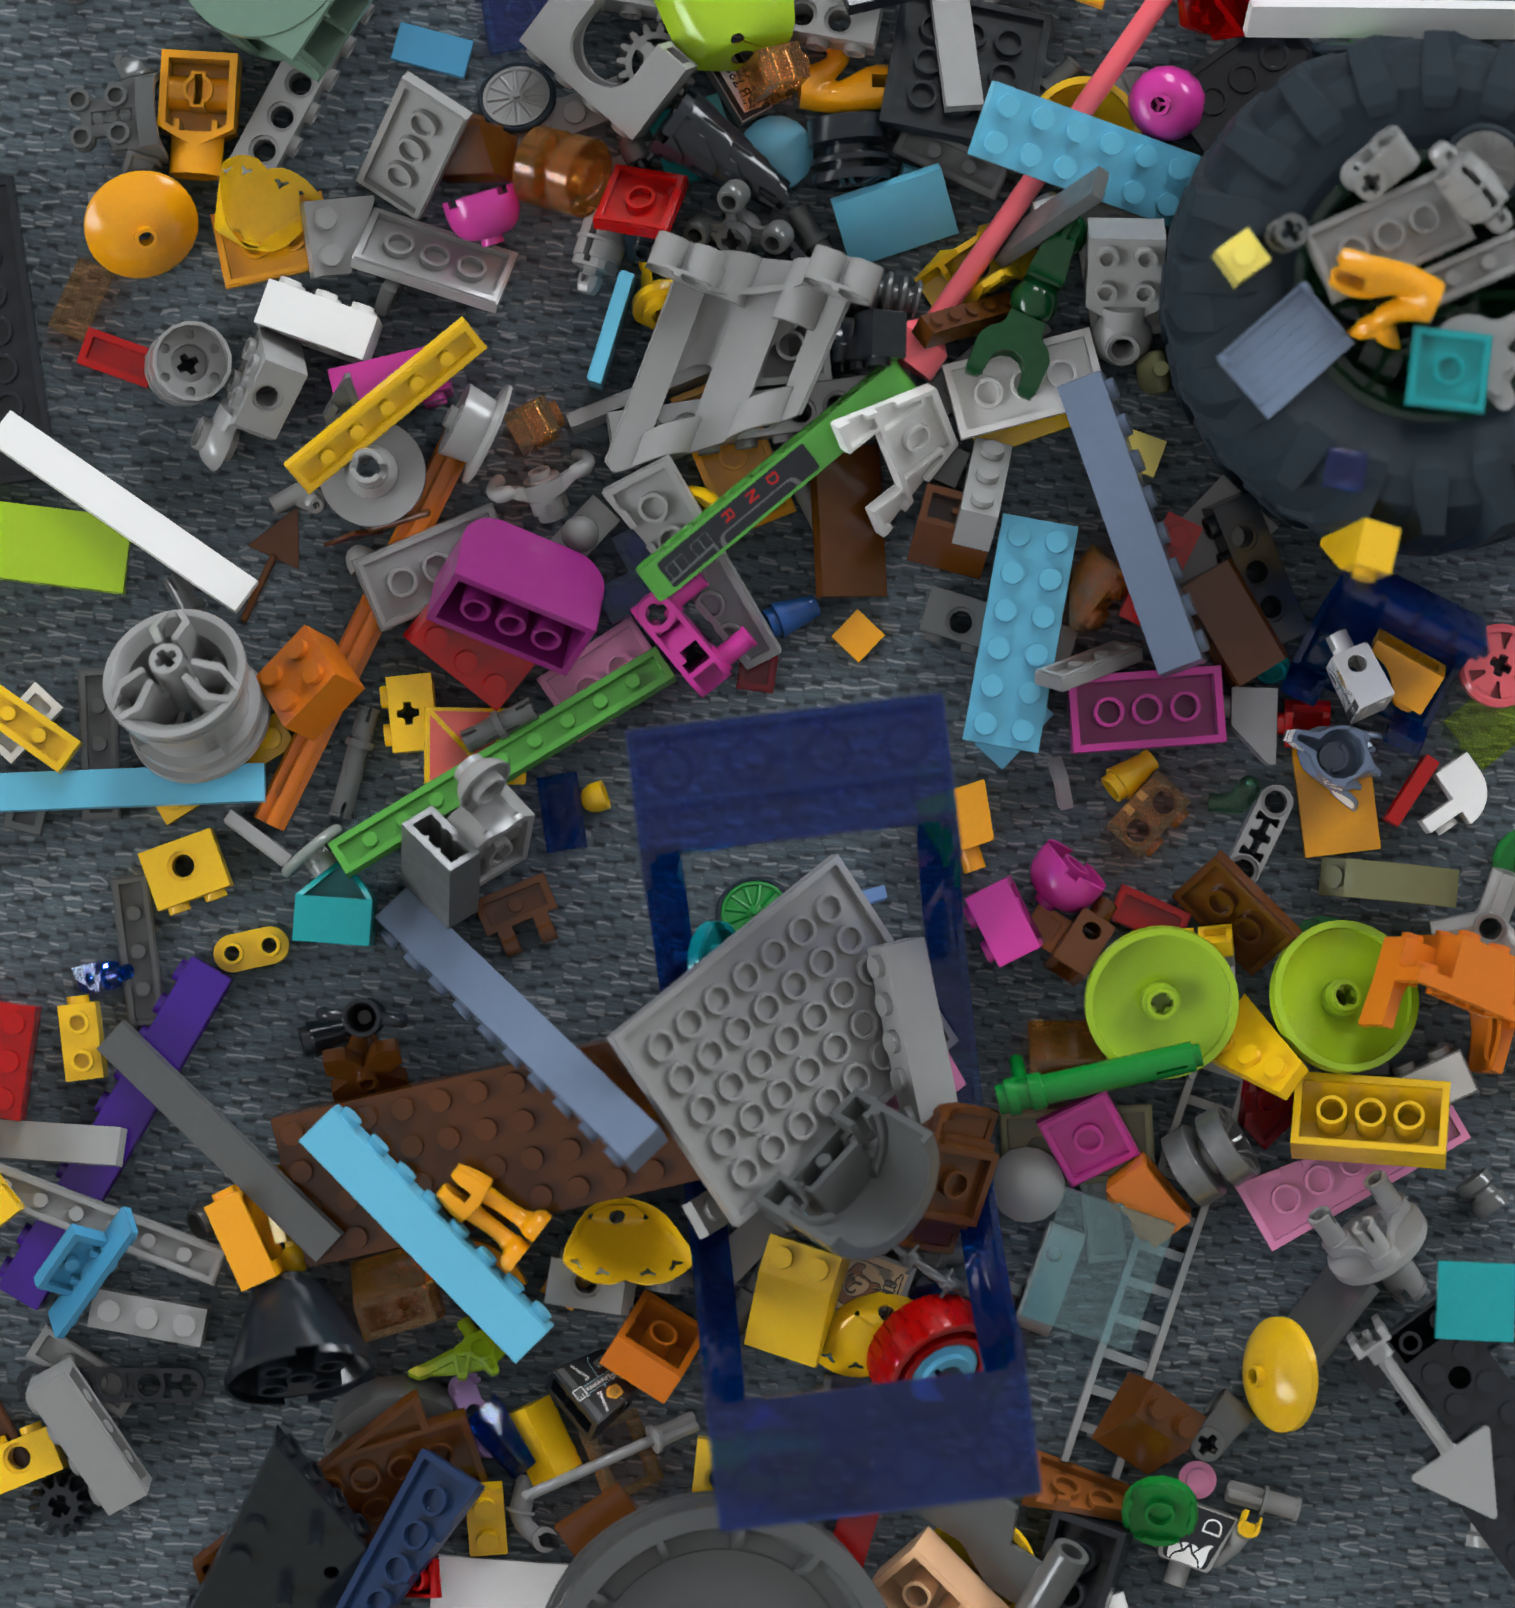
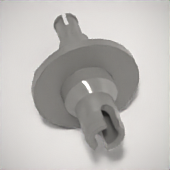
M393 425L367 448L359 449L353 453L352 460L320 486L329 506L345 520L360 527L389 525L405 517L420 500L426 482L425 459L418 444L411 435L401 427ZM370 460L376 461L380 466L379 474L369 478L362 477L360 475L361 466H368Z
M1373 1171L1364 1180V1186L1370 1191L1378 1204L1361 1211L1343 1227L1336 1221L1328 1206H1319L1309 1214L1308 1222L1321 1237L1322 1247L1328 1254V1266L1339 1281L1348 1285L1359 1286L1381 1280L1385 1288L1392 1295V1298L1401 1305L1405 1304V1299L1401 1294L1404 1289L1414 1302L1423 1297L1427 1290V1283L1412 1258L1420 1250L1426 1238L1427 1220L1421 1210L1415 1204L1408 1201L1404 1193L1398 1192L1385 1171Z

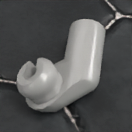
M299 482L268 498L277 514L294 505L308 510L312 514H317L323 511L326 505V500L320 489L317 488L309 495Z

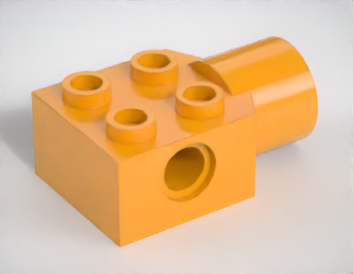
M162 49L157 125L164 134L171 137L169 176L196 181L219 180L224 158V143L237 138L239 132L243 61L238 53Z

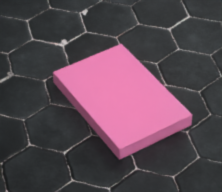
M629 616L587 644L566 676L549 670L536 680L555 707L650 650L652 646L633 618ZM593 731V732H591L590 734L586 735L585 737L581 738L580 740H578V742L582 741L583 739H585L586 737H588L589 735H591V734L594 733L595 731Z

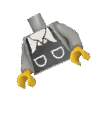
M1198 1502V1521L1194 1531L1189 1536L1187 1534L1185 1537L1180 1538V1542L1172 1546L1155 1547V1553L1158 1556L1170 1560L1163 1581L1184 1588L1191 1568L1204 1573H1209L1211 1568H1220L1238 1554L1250 1538H1254L1259 1534L1263 1518L1260 1517L1257 1523H1249L1246 1521L1249 1510L1244 1509L1236 1525L1238 1519L1235 1515Z

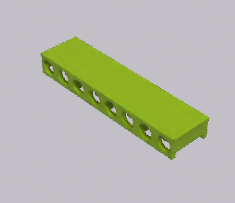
M0 501V580L126 595L131 541L89 512Z

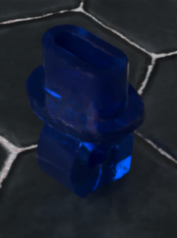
M110 960L92 961L71 968L79 989L87 994L103 990H114L123 981L129 980L134 976V968L131 964L120 965L118 962Z

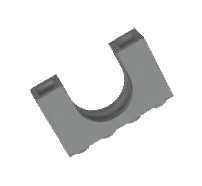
M548 0L519 39L527 48L526 53L539 64L545 63L555 72L554 77L561 85L568 89L576 90L584 97L582 101L587 108L597 114L602 113L612 122V129L618 135L632 140L645 136L698 65L671 41L658 44L635 75L626 83L618 84L606 81L592 70L586 60L583 48L586 28L606 0Z

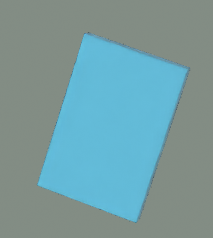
M939 163L830 198L845 253L851 258L857 257L873 262L959 233Z
M624 270L619 271L587 375L588 384L591 389L604 391L636 287L634 273Z

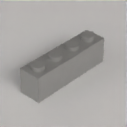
M68 1357L32 1377L25 1393L26 1402L30 1410L35 1415L39 1414L46 1423L47 1433L52 1442L57 1446L61 1445L67 1454L71 1470L75 1475H81L89 1486L88 1492L93 1502L97 1506H102L108 1516L148 1495L152 1477L72 1359Z

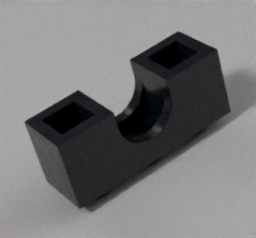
M869 309L855 312L854 318L844 317L830 349L831 372L833 374H853V370L870 371L872 367H891V361L906 358L907 312Z

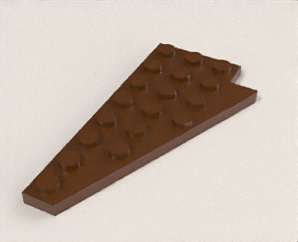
M417 1389L412 1390L317 1463L328 1483L333 1488L338 1487L343 1492L349 1507L356 1514H362L367 1520L371 1530L369 1533V1545L422 1448L430 1449L477 1481L490 1482L464 1407L427 1418ZM227 1532L193 1558V1568L200 1585Z

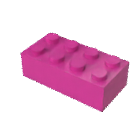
M1221 665L1192 667L1165 678L1158 675L1157 670L1111 673L1066 691L1071 755L1222 744L1227 742Z

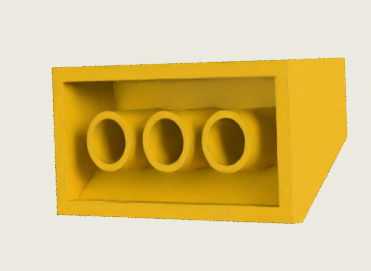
M1307 1072L1294 1091L1290 1138L1291 1158L1446 1170L1451 1082Z

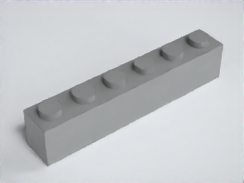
M912 937L867 947V968L875 986V1007L881 1016L884 1031L882 1042L884 1049L889 1055L892 1070L890 1081L897 1094L898 1112L921 1125L933 1115L932 1111L939 1104L958 1102L925 937Z

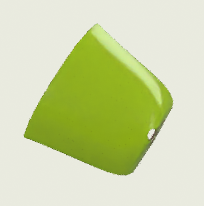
M653 0L673 43L698 65L696 69L700 71H741L749 69L786 46L793 35L795 25L794 0ZM740 33L744 36L742 41L731 42L734 34ZM742 51H753L755 53L752 59L745 62L736 63L731 60L735 54Z

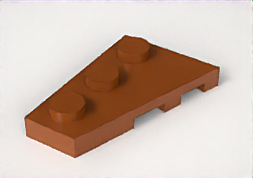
M1036 1449L1030 1462L1021 1505L1123 1522L1121 1504L1125 1492L1131 1485L1074 1463L1062 1461L1058 1457Z

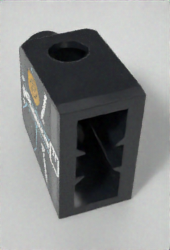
M605 1349L597 1350L556 1367L551 1371L545 1386L547 1392L589 1443L598 1437L630 1406L637 1391L636 1386L599 1364L606 1352Z

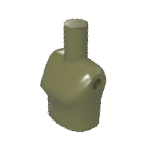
M1163 350L1148 352L1136 362L1137 384L1139 389L1148 395L1159 396L1168 393L1170 390V368L1167 355Z

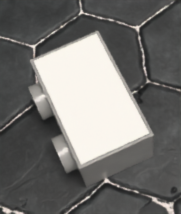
M1448 1044L1428 1051L1426 1053L1428 1059L1414 1064L1413 1060H1408L1393 1067L1392 1071L1394 1074L1388 1076L1393 1078L1450 1081V1104L1479 1091L1461 1049L1457 1047L1449 1049Z

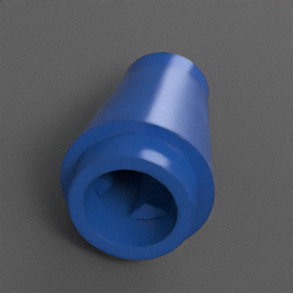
M813 595L769 603L768 608L761 611L776 638L780 636L782 639L821 615L819 605Z

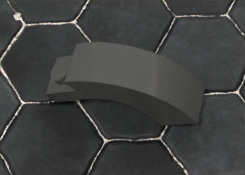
M406 1375L380 1377L360 1384L342 1396L332 1407L334 1425L328 1429L323 1439L325 1456L412 1390L417 1389L427 1418L453 1411L452 1398L449 1396L448 1389L430 1380L418 1381Z

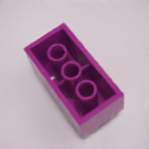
M481 518L467 526L438 572L434 581L426 619L566 676L597 630L605 590L604 580L594 563L581 553L495 518Z

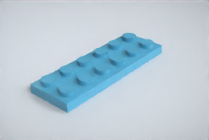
M998 81L991 82L967 152L970 156L1062 189H1066L1097 166H1101L1109 172L1108 182L1101 203L1143 218L1164 219L1165 226L1168 227L1171 226L1185 187L1188 186L1201 159L1200 155Z
M1002 514L962 740L1038 753L1050 688L1035 684L1034 671L1055 662L1078 533L1077 526Z

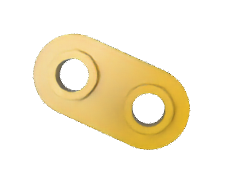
M274 926L234 933L222 937L216 943L213 952L214 960L226 972H240L279 963L286 958L290 950V941L282 929ZM267 938H272L276 941L277 947L272 953L266 952L263 948V942ZM230 946H235L239 950V957L235 961H231L226 957V950Z

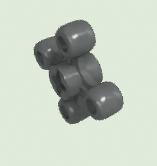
M731 179L724 183L717 194L718 205L726 212V218L723 221H715L708 213H696L687 221L683 234L685 239L692 243L707 245L711 241H716L717 247L720 250L751 253L752 247L761 245L768 253L777 255L789 248L794 240V231L792 226L784 220H774L768 225L762 226L759 218L753 212L746 210V205L751 197L749 186L743 180Z

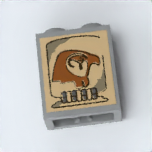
M881 1255L865 1261H850L835 1312L850 1300L880 1291L886 1294L907 1297L917 1267L913 1268L909 1275H907L905 1272L910 1266H903L899 1259H894L888 1255ZM881 1307L878 1311L880 1318L886 1320L894 1313L893 1309L889 1307ZM859 1311L855 1312L856 1316L859 1315Z

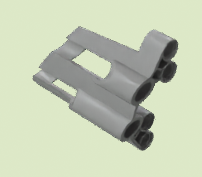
M659 230L645 267L673 281L604 462L613 474L636 469L647 462L662 458L668 454L681 457L735 440L743 432L763 426L777 425L802 415L850 303L871 306L884 269L867 260L857 257L851 258L840 251L816 244L811 258H795L793 261L762 258L747 252L717 250L704 244L692 243L673 233ZM798 326L808 329L786 387L753 396L771 347L780 338ZM692 366H711L712 370L694 417L678 419L655 427L673 377Z

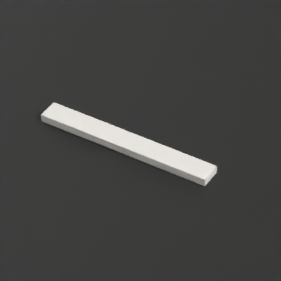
M1249 0L1243 31L1245 37L1366 38L1372 35L1423 39V31L1455 30L1471 39L1515 40V1Z
M10 410L1 421L0 451L235 614L238 613L258 586V580Z

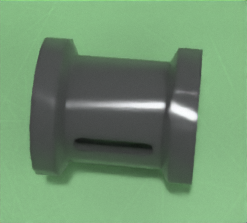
M1295 213L1284 214L1267 225L1266 233L1264 234L1265 244L1273 252L1279 254L1289 253L1306 242L1309 236V227L1302 216ZM1289 228L1292 236L1284 239L1281 232Z

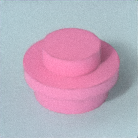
M1200 1460L1190 1461L1181 1468L1178 1474V1479L1191 1488L1197 1499L1209 1496L1215 1489L1216 1474L1213 1468L1206 1462Z

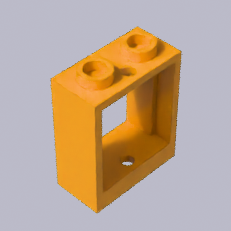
M236 1184L211 1195L214 1202L203 1208L241 1292L286 1271L287 1269L281 1257L284 1249L281 1243H274L273 1234L268 1225L269 1216Z

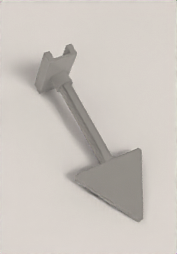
M1376 1313L1371 1317L1375 1329L1372 1331L1364 1330L1361 1333L1363 1337L1359 1340L1352 1330L1345 1336L1350 1348L1359 1360L1367 1355L1374 1365L1380 1366L1440 1452L1437 1458L1411 1475L1412 1481L1487 1517L1495 1519L1497 1517L1490 1428L1484 1425L1459 1443H1452L1391 1356L1393 1351L1387 1344L1391 1336L1386 1325Z

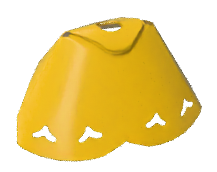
M236 155L227 159L221 165L214 228L218 233L249 251L274 252L286 247L303 231L300 210L302 202H299V191H302L304 197L311 201L322 199L315 188L299 174L286 168L267 169L256 157ZM232 166V168L225 175V172L223 170L229 169V167ZM242 166H245L246 170L252 169V172L242 175ZM275 179H279L282 183L289 182V184L279 189ZM232 231L237 232L244 242L238 240Z
M629 1197L599 1202L589 1207L576 1223L565 1245L562 1260L571 1271L581 1278L602 1285H613L625 1280L639 1285L663 1284L679 1277L694 1264L690 1246L669 1217L655 1206ZM623 1211L625 1216L620 1223L616 1224L610 1221L609 1215L611 1212ZM593 1214L592 1218L589 1219L588 1215ZM644 1215H647V1216H648V1218H647L646 1220H644V1218H643ZM577 1259L583 1269H581L576 1263H573L570 1260ZM673 1260L677 1262L683 1261L682 1264L676 1265L674 1269L669 1270ZM602 1268L604 1271L609 1272L610 1275L604 1273L596 1274L595 1272ZM647 1268H649L650 1271H652L656 1275H651L649 1273L646 1275H640V1273L644 1272Z
M880 1291L850 1300L838 1308L833 1315L821 1353H831L835 1363L822 1355L820 1356L819 1363L828 1370L842 1376L868 1377L869 1373L866 1363L868 1348L874 1334L885 1321L878 1314L879 1308L889 1307L895 1312L913 1300L909 1297L886 1294ZM856 1311H859L858 1316L855 1315ZM854 1362H857L864 1368H858L856 1366L853 1368H849L848 1366H851L852 1364H854Z

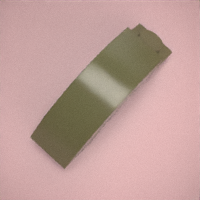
M1322 857L1318 895L1456 908L1460 870L1394 862Z

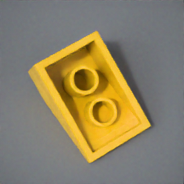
M770 1234L758 1271L744 1344L817 1368L851 1260L844 1259L829 1250L781 1234Z

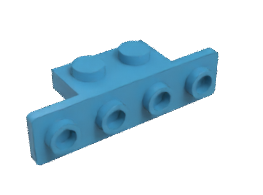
M122 1206L104 1232L71 1223L33 1277L37 1289L60 1294L48 1311L56 1338L64 1339L69 1330L77 1324L86 1306L96 1297L99 1288L108 1275L116 1269L118 1261L128 1247L135 1242L138 1229L131 1208Z

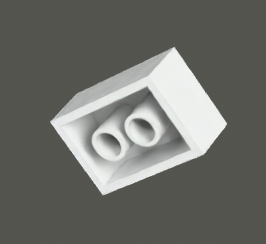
M284 276L280 277L279 282L269 278L254 319V323L258 328L268 329L301 342L302 346L351 363L372 359L383 329V324L378 318V314L374 312V308L355 301L349 307L341 304L342 301L338 300L339 296L322 289H317L316 293L312 294L302 287V283Z

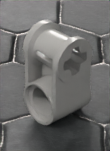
M1390 126L1377 133L1370 143L1346 161L1341 169L1340 179L1347 189L1356 192L1360 198L1368 201L1376 200L1402 177L1411 173L1419 164L1420 157L1399 127Z

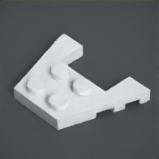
M928 383L835 419L830 423L840 449L848 454H851L874 435L877 439L894 485L865 506L874 531L882 537L887 536L893 529L890 523L900 510L906 512L914 502L912 495L924 480L929 483L959 445L937 388Z

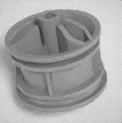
M177 609L153 615L131 628L115 645L107 660L103 674V693L107 706L118 723L128 730L133 749L141 762L151 772L166 780L195 784L212 781L233 772L257 751L265 738L270 724L271 705L260 688L256 678L257 672L247 664V657L241 640L229 624L208 612L194 609Z

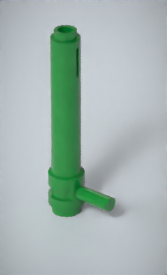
M1190 1041L1046 1074H1040L1039 1071L1027 1074L1023 1057L1019 1054H1014L1009 1058L1012 1077L1003 1079L1002 1084L994 1085L1001 1115L1011 1113V1117L1022 1115V1110L1033 1108L1034 1112L1047 1109L1049 1104L1195 1072L1197 1067L1204 1066L1199 1043L1191 1045Z

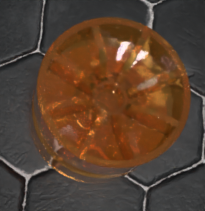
M545 125L537 126L526 134L515 155L512 171L515 193L523 203L553 209L557 212L579 218L588 217L597 210L612 174L611 154L607 145L600 139L581 134H571L568 131Z

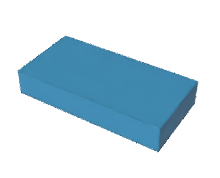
M400 22L391 60L465 80L474 41Z

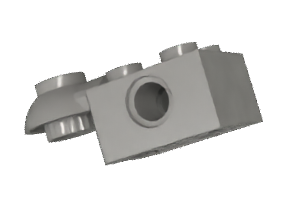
M1087 218L1084 273L1085 306L1101 316L1093 325L1091 335L1097 356L1110 365L1120 367L1132 365L1150 350L1153 333L1152 327L1145 317L1159 310L1162 266L1165 263L1166 255L1164 219ZM1119 339L1129 340L1126 344L1115 343Z
M259 327L254 338L249 337L241 355L243 361L239 369H233L226 383L227 398L221 399L213 417L202 416L199 419L192 435L191 448L198 450L202 461L211 471H216L223 461L228 462L232 458L239 442L240 430L268 440L277 439L308 377L301 342Z
M473 754L466 758L454 773V778L458 781L457 794L460 806L447 817V820L480 852V887L527 858L535 814L506 784L511 772L510 764L498 758H483L480 754Z
M565 1247L560 1248V1253L552 1252L544 1303L616 1315H629L630 1308H633L637 1284L625 1280L613 1285L595 1284L591 1288H581L575 1279L577 1274L571 1271L562 1261ZM577 1259L570 1260L571 1262L576 1263L581 1269H583ZM673 1260L669 1270L674 1269L676 1265L682 1264L683 1261L677 1262ZM602 1268L595 1272L596 1274L604 1273L610 1275L609 1272L604 1271ZM647 1268L644 1272L640 1273V1275H646L648 1273L651 1275H656L655 1273L650 1271L649 1268ZM688 1269L672 1281L657 1285H645L644 1289L679 1295L681 1287H695V1281L691 1271Z

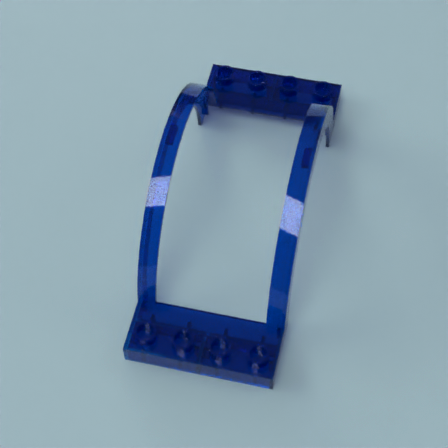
M943 693L625 731L643 886L649 912L660 993L688 971V950L692 938V929L681 853L916 825L924 937L939 1010L959 1039L949 1049V1052L967 1083L956 1092L957 1098L960 1103L984 1107L965 938L961 879L962 844ZM993 1178L977 1227L968 1226L967 1230H960L970 1302L983 1371L746 1399L728 1225L726 1224L700 1240L687 1217L699 1328L701 1377L720 1532L1042 1493L1023 1335L1012 1298ZM702 1180L684 1183L686 1203L708 1190Z

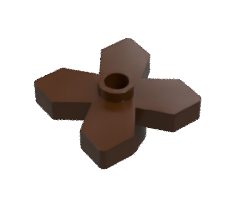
M375 1034L365 1037L351 1036L346 1047L322 1051L326 1075L334 1078L331 1080L334 1101L365 1094L371 1090L379 1091L409 1084L406 1068L399 1066L402 1064V1054L397 1038L379 1040Z

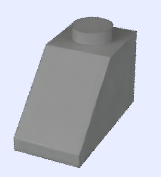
M1229 688L1228 695H1223L1228 728L1265 766L1276 765L1278 688Z

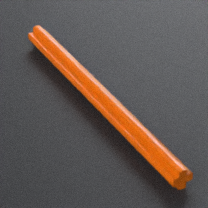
M442 435L426 465V482L421 498L408 513L411 514L429 509L431 515L396 526L387 545L436 525L466 463L438 454ZM364 593L338 643L339 649L359 679L382 634L379 631ZM342 713L315 741L294 733L266 789V803H259L253 817L277 829L285 830Z

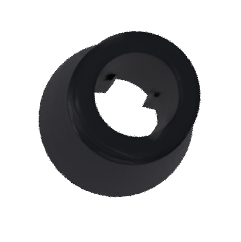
M306 1021L305 1026L297 1028L306 1057L315 1055L318 1058L322 1055L323 1050L336 1048L353 1036L346 1031L342 1023L334 1021Z

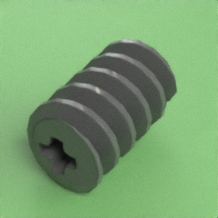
M889 271L884 279L880 280L872 304L867 306L868 310L882 307L883 310L907 312V317L911 316V320L914 319L923 292V281L918 280L911 289L909 288L908 276L904 275L898 284H894V272ZM853 303V310L859 311L862 305Z

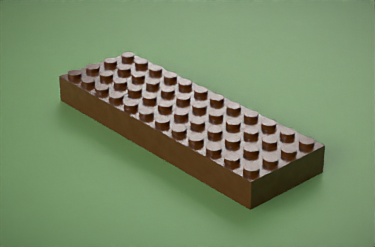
M607 1038L575 1045V1047L660 1127L668 1139L635 1173L625 1164L618 1168L603 1152L607 1146L602 1141L597 1139L594 1143L591 1142L577 1127L581 1121L574 1114L569 1118L565 1117L552 1103L556 1097L548 1089L542 1094L527 1079L530 1072L523 1065L516 1069L509 1061L279 1113L270 1119L283 1173L344 1232L339 1240L317 1262L302 1249L307 1268L401 1247L299 1142L337 1104H340L342 1108L345 1106L351 1108L362 1121L360 1126L370 1136L372 1134L377 1135L388 1146L389 1151L387 1154L397 1164L399 1162L406 1164L416 1176L414 1181L424 1191L428 1189L435 1195L442 1185L447 1183L461 1191L468 1198L471 1194L451 1177V1173L459 1163L493 1178L492 1187L521 1208L533 1212L543 1209L549 1214L701 1179ZM484 1203L481 1204L489 1214L502 1224L511 1222L496 1210ZM444 1206L441 1208L451 1219L454 1218ZM467 1220L463 1221L469 1231L480 1229Z

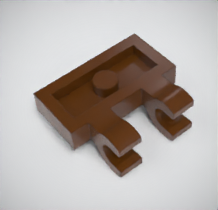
M544 872L479 898V911L477 913L487 937L499 934L507 957L511 958L523 953L513 927L531 919H534L544 944L558 938L548 912L558 909V906Z

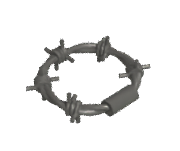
M916 1244L910 1252L904 1246L897 1245L893 1248L896 1252L893 1258L896 1259L899 1254L905 1258L904 1263L910 1266L905 1274L909 1275L912 1269L917 1266L926 1276L938 1282L939 1287L943 1290L939 1296L940 1298H943L947 1292L952 1291L954 1295L961 1297L966 1295L973 1300L974 1296L968 1293L967 1283L971 1279L969 1276L964 1282L959 1281L955 1278V1270L953 1268L951 1270L946 1266L943 1268H932L930 1265L921 1262V1256L915 1253L920 1247L919 1244Z

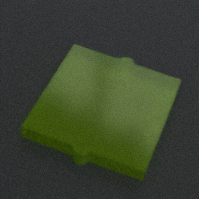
M1471 698L1443 721L1460 742L1459 748L1461 750L1465 749L1482 770L1515 745V705L1506 708H1491Z

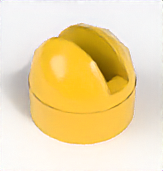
M602 780L590 783L582 790L580 802L586 810L598 813L611 808L606 787Z

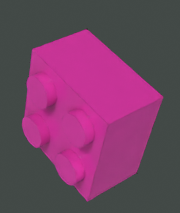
M1011 874L965 898L967 905L962 908L972 929L977 926L979 927L984 937L980 945L989 963L996 960L1000 968L1040 948L1045 943Z

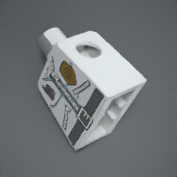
M1346 629L1327 637L1326 641L1334 655L1326 667L1327 673L1350 723L1354 724L1386 709L1395 692L1369 644L1363 642L1354 646ZM1349 667L1355 668L1358 672L1352 671Z

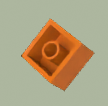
M305 624L256 675L262 692L283 726L312 741H315L365 689L334 639Z
M645 1289L621 1325L599 1364L665 1404L682 1379L710 1329Z

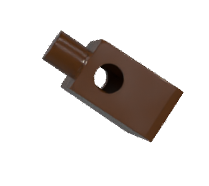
M1100 896L1094 902L1090 910L1083 907L1075 915L1058 944L1043 964V967L1069 984L1076 986L1087 976L1116 928L1109 921L1118 907L1103 896ZM1083 930L1091 934V940L1084 936Z

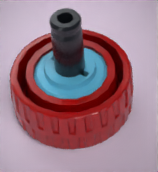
M936 1293L907 1303L883 1322L870 1342L866 1363L872 1382L891 1409L901 1417L914 1421H931L954 1413L967 1432L975 1433L983 1430L990 1423L991 1412L985 1407L979 1394L992 1379L998 1365L999 1344L995 1334L974 1305L961 1296L946 1293L943 1298H940L941 1293Z

